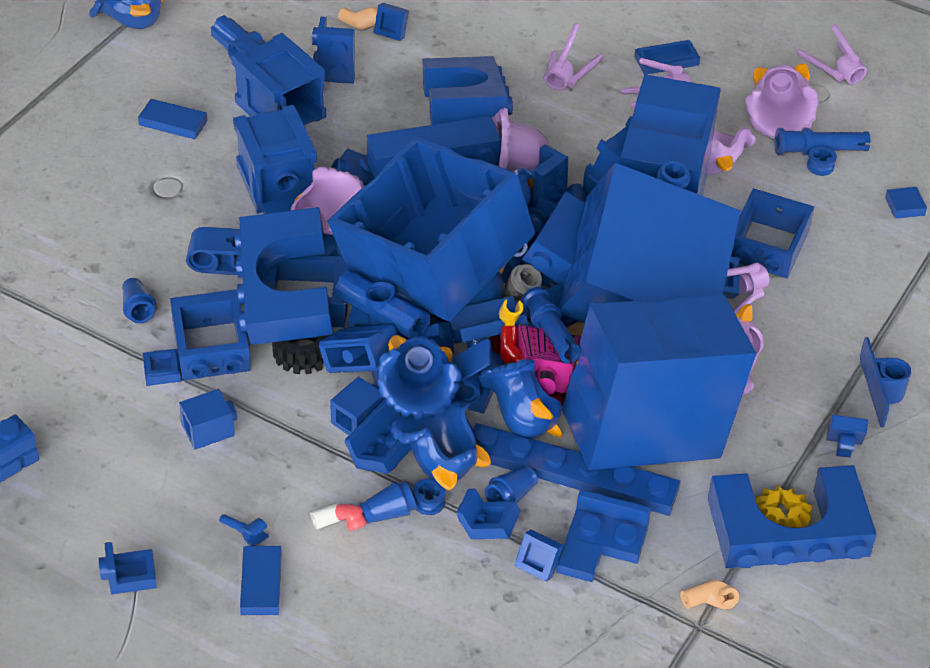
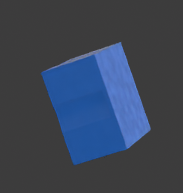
M644 74L621 153L620 164L657 178V171L665 162L669 160L681 161L688 167L691 175V180L686 190L703 196L721 88Z
M417 136L384 166L374 180L360 189L327 220L345 265L350 272H356L374 283H391L395 288L397 296L449 322L536 234L517 173L482 160L463 157L447 147Z
M615 163L586 198L576 237L577 249L575 258L568 270L559 304L561 315L585 323L589 305L593 303L624 301L662 302L676 298L723 295L741 210Z
M725 295L685 297L662 302L624 301L593 303L589 305L580 340L579 360L571 374L562 409L588 470L719 459L722 457L757 354Z

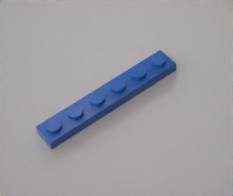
M478 423L473 428L476 444L488 453L491 465L511 471L528 466L535 471L539 479L580 491L600 493L607 497L635 502L651 508L653 512L667 516L671 514L679 492L680 480L634 467L588 470L581 452L531 438H524L514 433Z

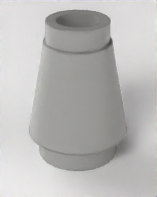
M529 264L516 266L504 285L503 298L512 296L516 303L522 299L524 293L529 289L541 287L542 277L540 272Z

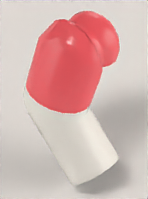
M335 503L310 513L315 529H320L346 520L347 528L351 531L366 525L363 510L359 505Z

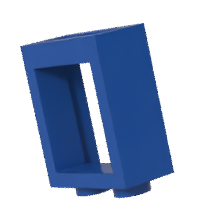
M753 188L739 216L731 257L739 258V264L744 266L758 262L765 267L768 273L788 279L810 230L815 206ZM752 222L795 234L789 249L785 250L745 238Z
M313 255L290 258L276 263L265 273L262 282L275 290L277 289L278 280L334 283L332 297H329L332 327L345 328L348 303L338 298L334 290L339 276L348 270L342 256Z
M237 289L170 298L182 380L251 371L246 332H241L239 312L242 309L239 304ZM234 323L238 343L187 350L184 330Z

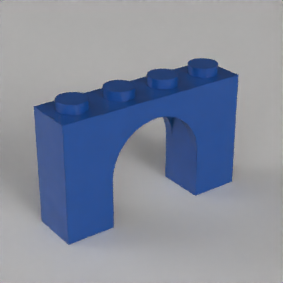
M494 56L422 59L423 90L425 97H430L431 125L491 116L492 118L503 108L508 109V115L513 114L512 96H509V87L506 86L505 76H502V67L497 66Z
M567 191L555 205L522 260L560 284L563 288L568 270L575 258L577 249L576 237L585 203Z
M315 207L239 217L240 231H234L236 250L241 251V257L236 258V269L238 278L243 277V284H237L239 304H244L245 311L239 312V323L241 332L248 333L250 344L256 345L333 335L327 287L279 291L266 286L262 282L265 273L280 261L326 254L320 208Z
M855 466L818 468L813 492L822 519L814 525L803 528L781 526L765 517L756 504L748 473L712 476L708 503L725 568H751L762 565H787L798 562H824L834 559L870 557L877 533Z

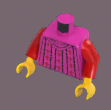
M506 299L499 310V318L505 323V326L501 327V359L506 364L517 363L518 360L533 359L535 361V377L547 395H551L554 392H567L571 374L575 369L577 361L573 363L569 355H567L570 364L564 363L541 328L520 324L515 327V322L523 311V304L521 301H518L515 306V313L507 309ZM571 334L580 346L581 336Z

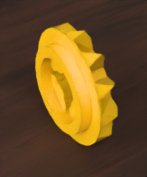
M779 485L773 490L764 488L761 495L755 498L761 513L776 524L790 528L807 527L811 521L812 505L806 502V494H796L793 487L789 490H783ZM779 503L784 504V507L789 509L787 517H785L780 508H777Z

